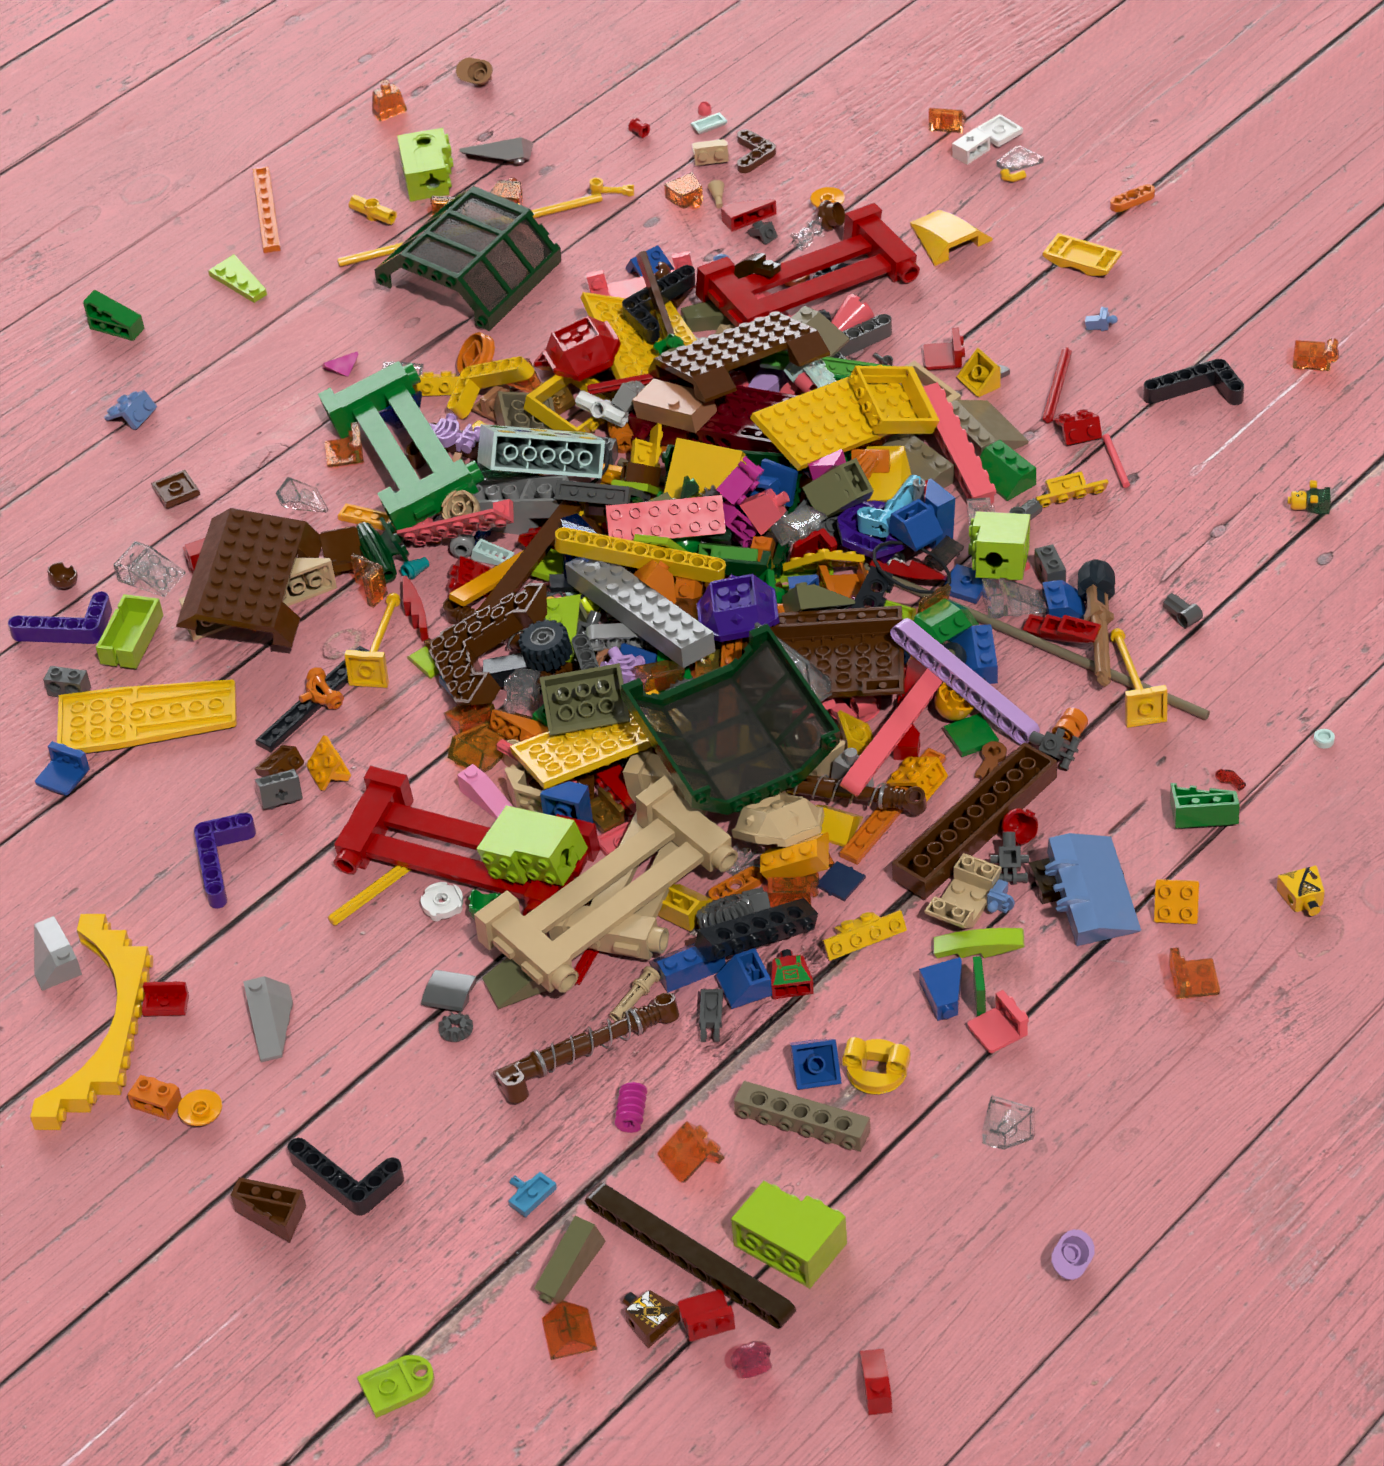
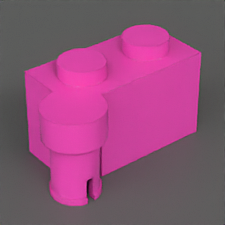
M747 456L742 459L745 463L740 461L738 466L716 489L734 507L737 504L740 506L747 497L745 495L749 490L754 491L760 484L758 480L764 472V469L759 465L756 466Z
M725 501L723 504L725 525L732 530L730 533L731 540L742 547L751 548L753 539L750 537L757 534V529L745 515L728 501Z

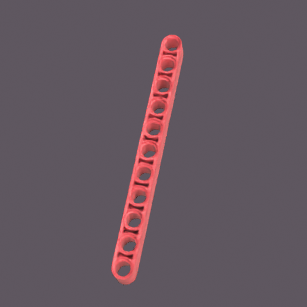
M928 668L844 776L839 785L840 787L858 797L936 695L943 681Z

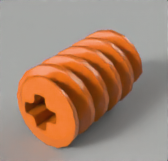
M629 420L624 427L607 421L610 438L617 439L618 453L631 452L633 432Z

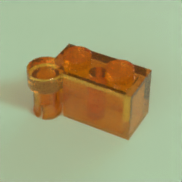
M1330 338L1326 344L1325 342L1295 340L1293 369L1330 371L1331 363L1336 362L1339 358L1338 340L1334 338V342H1332V338Z
M819 873L803 877H768L770 907L805 898L812 906L811 893H813V898L819 893Z

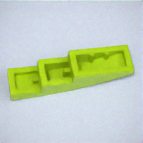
M1023 928L975 929L934 937V955L937 959L953 954H958L960 958H965L979 953L984 958L1025 947Z

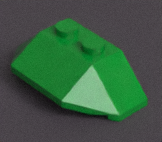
M946 598L915 615L913 620L941 645L952 642L969 627L979 625L968 608Z

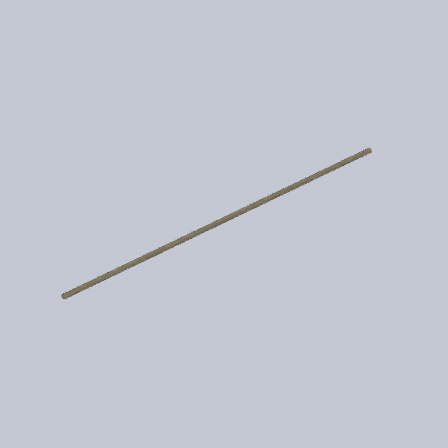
M620 458L618 461V466L622 467L623 462L631 461L626 460L624 458ZM661 475L659 484L665 486L666 476ZM772 525L773 529L769 532L781 536L783 527ZM795 532L793 542L799 539L803 540L806 537ZM863 563L865 569L869 572L871 565L868 563ZM859 564L852 566V568L858 569ZM893 575V579L897 580L898 582L906 586L913 587L919 590H928L919 585H916L912 582H909L905 579ZM906 590L933 603L946 598L937 593L921 594ZM946 598L968 608L979 623L984 625L991 624L993 629L1095 672V661ZM1110 668L1111 680L1135 690L1130 676ZM1141 682L1143 689L1153 687ZM1167 693V704L1201 719H1208L1210 711Z

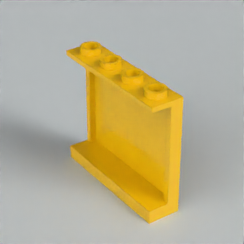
M677 438L664 493L668 492L671 498L683 499L700 497L699 493L705 494V487L710 491L711 485H714L717 489L738 466L740 461L745 463L742 459L746 454L740 450Z

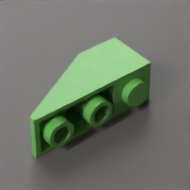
M699 543L698 554L724 559L758 561V549L716 543Z

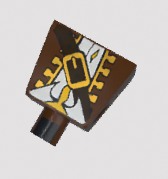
M651 1290L646 1291L639 1298L630 1292L623 1299V1304L627 1306L625 1310L626 1322L648 1349L681 1321L679 1307Z

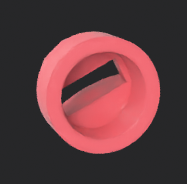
M703 101L698 106L699 115L707 116L711 114V106L708 102Z

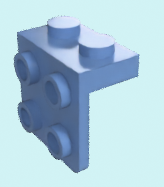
M145 390L140 392L134 391L130 395L126 396L124 394L117 399L118 403L107 410L108 414L104 418L108 421L123 416L134 430L148 418L157 406Z

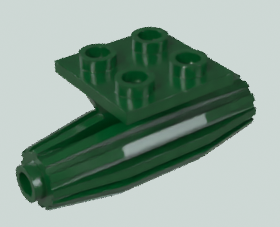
M383 517L379 518L386 529L382 535L368 522L359 523L356 526L360 541L359 548L368 568L381 582L388 583L393 581L397 575L393 556L401 554L405 562L409 561L407 558L409 555L405 545H400L403 541L397 533L393 534L396 530L391 522L386 523Z

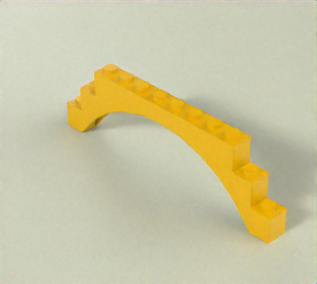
M80 914L77 933L81 944L99 956L114 976L117 987L115 1015L108 1034L98 1050L85 1065L65 1082L34 1099L30 1118L35 1130H61L63 1121H66L67 1112L91 1113L92 1106L97 1101V1095H121L123 1086H126V1070L130 1068V1053L134 1051L135 1046L134 1035L138 1033V1018L142 1016L141 1004L145 996L143 983L150 981L149 969L153 967V955H150L148 946H132V939H129L126 930H111V923L107 921L106 914Z

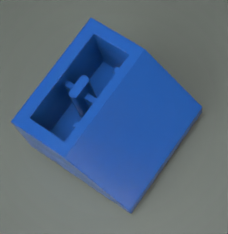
M919 498L891 513L888 532L914 551L943 537L944 533L933 509Z
M755 948L735 954L716 975L717 981L721 989H723L731 1009L772 996L771 978Z

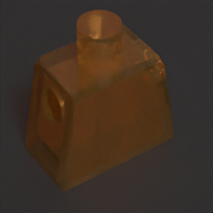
M382 80L380 82L381 88L375 89L372 92V114L379 121L407 111L401 91L394 83L390 84L389 80Z
M692 172L664 184L665 198L681 209L692 205L695 208L701 206L703 200L702 186Z
M511 177L508 181L499 180L490 191V193L522 205V184L516 178Z

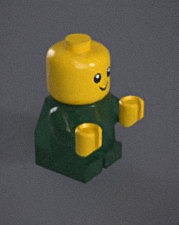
M1310 480V489L1308 491H1292L1291 496H1288V504H1290L1292 510L1306 509V511L1315 514H1330V487L1317 489L1316 480Z

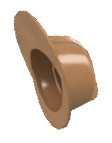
M465 58L456 66V74L462 81L478 86L487 84L489 80L492 81L493 68L488 61Z

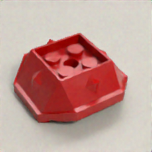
M585 316L552 332L547 347L542 353L555 375L572 378V380L580 382L613 366L614 357L620 348L621 342L608 321L602 322L593 317Z

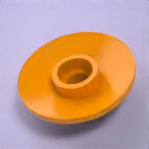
M823 187L815 190L811 194L810 200L818 208L820 203L825 200L843 204L845 195L838 188Z
M198 1089L188 1093L181 1099L178 1105L179 1117L184 1123L191 1126L209 1124L222 1111L220 1096L208 1089Z

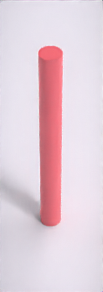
M1104 434L1102 436L1119 479L1122 486L1127 488L1130 486V483L1110 435Z

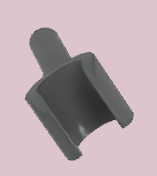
M877 353L873 354L883 365H893V358L891 356L885 355L882 357Z

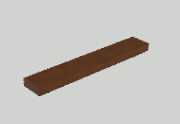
M646 251L639 252L636 258L663 336L666 338L670 333L675 335Z

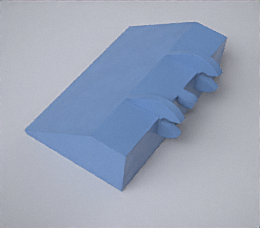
M1073 833L1048 838L1047 853L1050 863L1045 866V874L1055 876L1057 884L1053 885L1055 892H1060L1062 898L1056 902V910L1066 912L1076 946L1140 932L1141 927L1112 838L1110 836Z

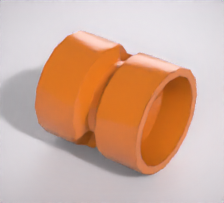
M1068 708L1052 729V733L1056 734L1059 727L1066 731L1063 738L1071 742L1072 736L1079 738L1088 725V718L1081 710Z

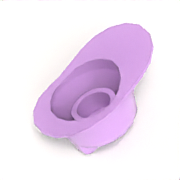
M1073 1229L1067 1231L1061 1237L1051 1255L1053 1267L1060 1276L1065 1279L1074 1280L1084 1273L1095 1253V1246L1090 1236L1082 1230Z

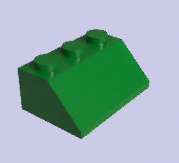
M1001 440L985 447L979 456L983 470L988 472L990 483L995 485L996 493L1006 501L1036 485V467Z

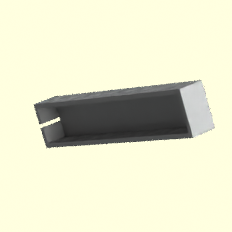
M580 557L565 564L568 584L682 668L715 652L713 631L646 585L621 565Z

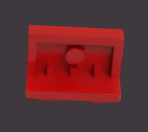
M154 981L143 983L145 993L142 1006L143 1016L186 1015L189 1000L186 982Z

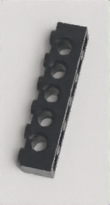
M871 565L855 598V604L851 609L866 608V605L884 607L887 601L885 596L887 593L890 594L892 592L894 583L882 575L877 567ZM886 572L891 578H893V574Z
M801 898L698 929L694 946L708 962L814 930L818 912L805 898Z

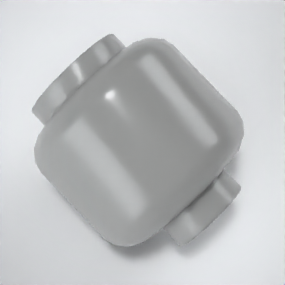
M472 534L458 535L457 538H451L450 550L457 558L460 556L467 558L472 554V550L475 547V538Z

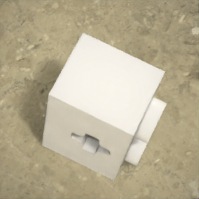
M974 128L952 143V157L966 165L970 164L990 150V135Z

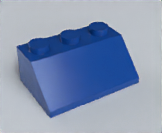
M930 478L927 482L925 504L933 509L944 534L943 537L927 546L937 551L953 543L956 498Z
M991 624L971 626L952 642L958 643L966 651L967 659L965 664L980 677L985 678V681L989 684L998 683V665Z
M568 781L541 791L540 797L543 814L553 816L560 814L593 823L589 788L587 785Z
M692 943L649 962L651 967L660 974V981L667 993L718 973L726 965L725 957L708 962L694 946L695 943Z

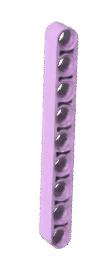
M905 618L891 629V637L896 643L1020 745L1024 742L1029 743L1031 733L1033 731L1040 732L1038 724L914 621Z

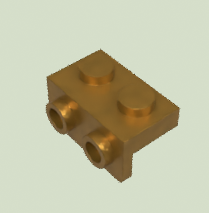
M565 386L552 396L554 409L558 415L576 404L575 398L568 386Z
M600 787L597 789L598 797L590 802L593 823L596 824V827L602 833H605L625 823V810L621 804H617L614 801L610 792H606Z

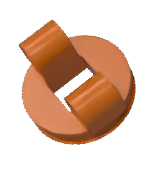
M477 332L465 340L457 358L459 374L468 366L493 361L495 344L491 336Z

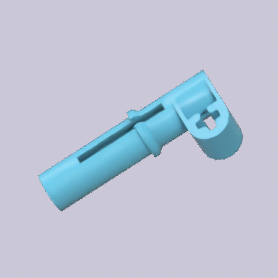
M910 475L894 497L885 503L884 510L872 507L860 508L857 511L858 531L881 538L887 537L890 534L888 531L891 513L913 502V480L919 478L920 484L921 477Z

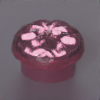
M751 1341L748 1344H742L732 1353L730 1359L731 1366L739 1371L741 1378H751L763 1374L773 1367L769 1359L771 1348L762 1341Z

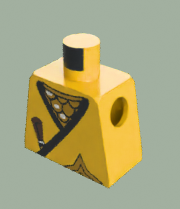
M1316 865L1278 875L1277 891L1293 911L1307 910L1310 916L1317 915L1321 911L1320 906L1324 902V887Z

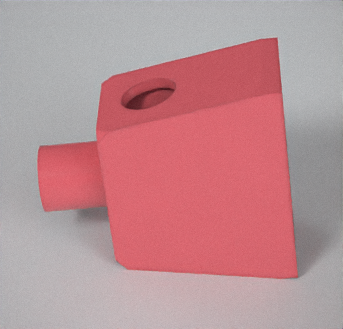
M767 489L746 498L740 507L759 534L762 535L786 512L784 504L789 502L790 498L785 491L776 495L772 489Z

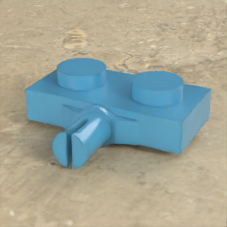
M541 1172L526 1182L515 1175L510 1179V1184L518 1190L508 1200L509 1206L526 1218L557 1189V1184Z

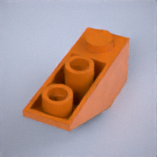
M495 709L492 710L489 728L509 740L514 739L522 742L549 731L547 726L538 721Z

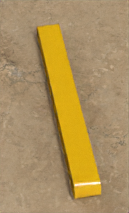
M566 527L559 528L555 532V549L562 554L638 569L651 560L657 563L661 560L670 567L668 571L673 576L708 583L725 579L726 563L721 558Z

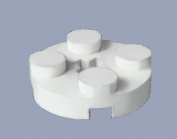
M437 882L428 886L423 897L421 896V905L424 913L430 916L433 921H440L441 919L450 918L455 914L461 913L463 910L461 889L455 884L453 886L447 885V882ZM442 898H443V900H446V901H445V902H439V899H442Z

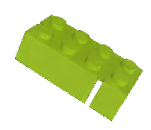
M123 594L117 606L118 609H115L96 646L100 664L111 666L120 664V667L137 669L163 617L160 599Z

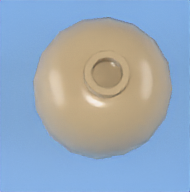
M466 490L452 491L442 503L443 519L481 511L477 498Z

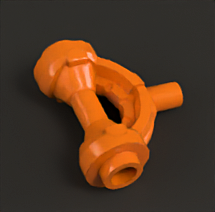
M314 667L307 673L306 693L300 695L299 700L303 703L311 699L314 703L326 705L329 709H337L343 704L344 696L341 692L330 689L326 684V674L321 667ZM316 686L320 687L324 693L323 695L316 690Z

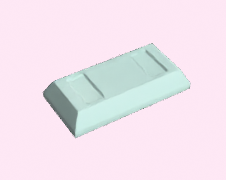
M717 113L692 122L691 126L698 134H702L724 126L728 121L721 113Z

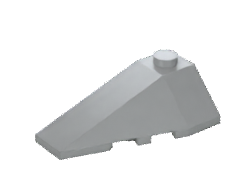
M519 137L460 148L459 151L467 155L522 164L524 160L530 159L533 142Z
M54 916L34 924V974L42 991L82 975L77 957Z
M265 976L243 981L260 1061L265 1062L282 1058L287 1026L290 1022V1011L293 1007L290 986Z

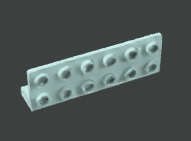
M821 359L801 367L789 362L784 369L786 375L794 383L798 375L803 372L808 374L818 388L836 381L834 374L825 367L826 364Z

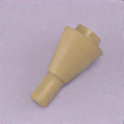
M713 180L708 184V189L715 200L716 207L721 208L723 207L724 183L721 180Z

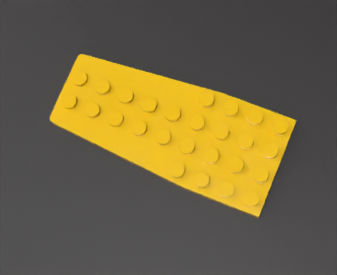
M232 679L116 687L82 693L62 694L58 698L57 743L65 744L76 750H82L85 753L129 748L146 743L231 728L237 725L236 685Z

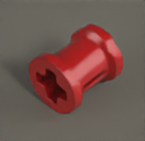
M633 118L628 125V129L631 132L638 133L641 138H645L650 132V125L640 122L638 118Z

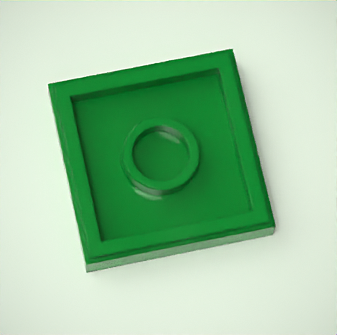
M981 713L944 726V732L961 757L981 751L983 745L991 741L999 742L998 737Z
M981 956L973 957V987L977 1017L986 1012V991Z

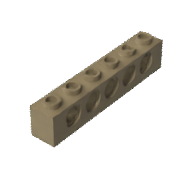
M743 1081L734 1099L735 1115L759 1121L765 1125L776 1126L785 1131L796 1132L805 1137L823 1140L829 1144L840 1145L849 1150L861 1152L871 1131L870 1117L747 1081Z

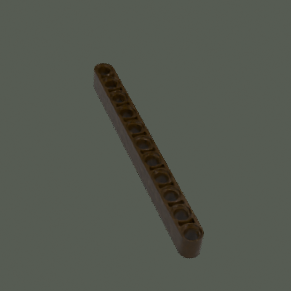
M600 1183L585 1198L586 1205L593 1212L715 1290H722L726 1297L771 1326L781 1329L796 1313V1307L790 1300L607 1184Z

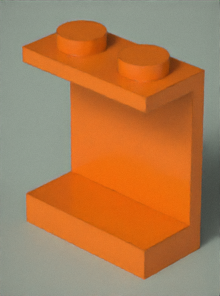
M860 562L856 574L830 575L826 564L818 565L816 575L819 576L820 587L848 598L851 596L856 598L868 574V570L865 569L863 562Z

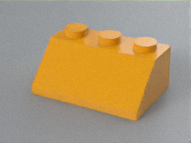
M828 832L821 833L788 847L776 846L770 848L760 855V873L772 885L829 869Z

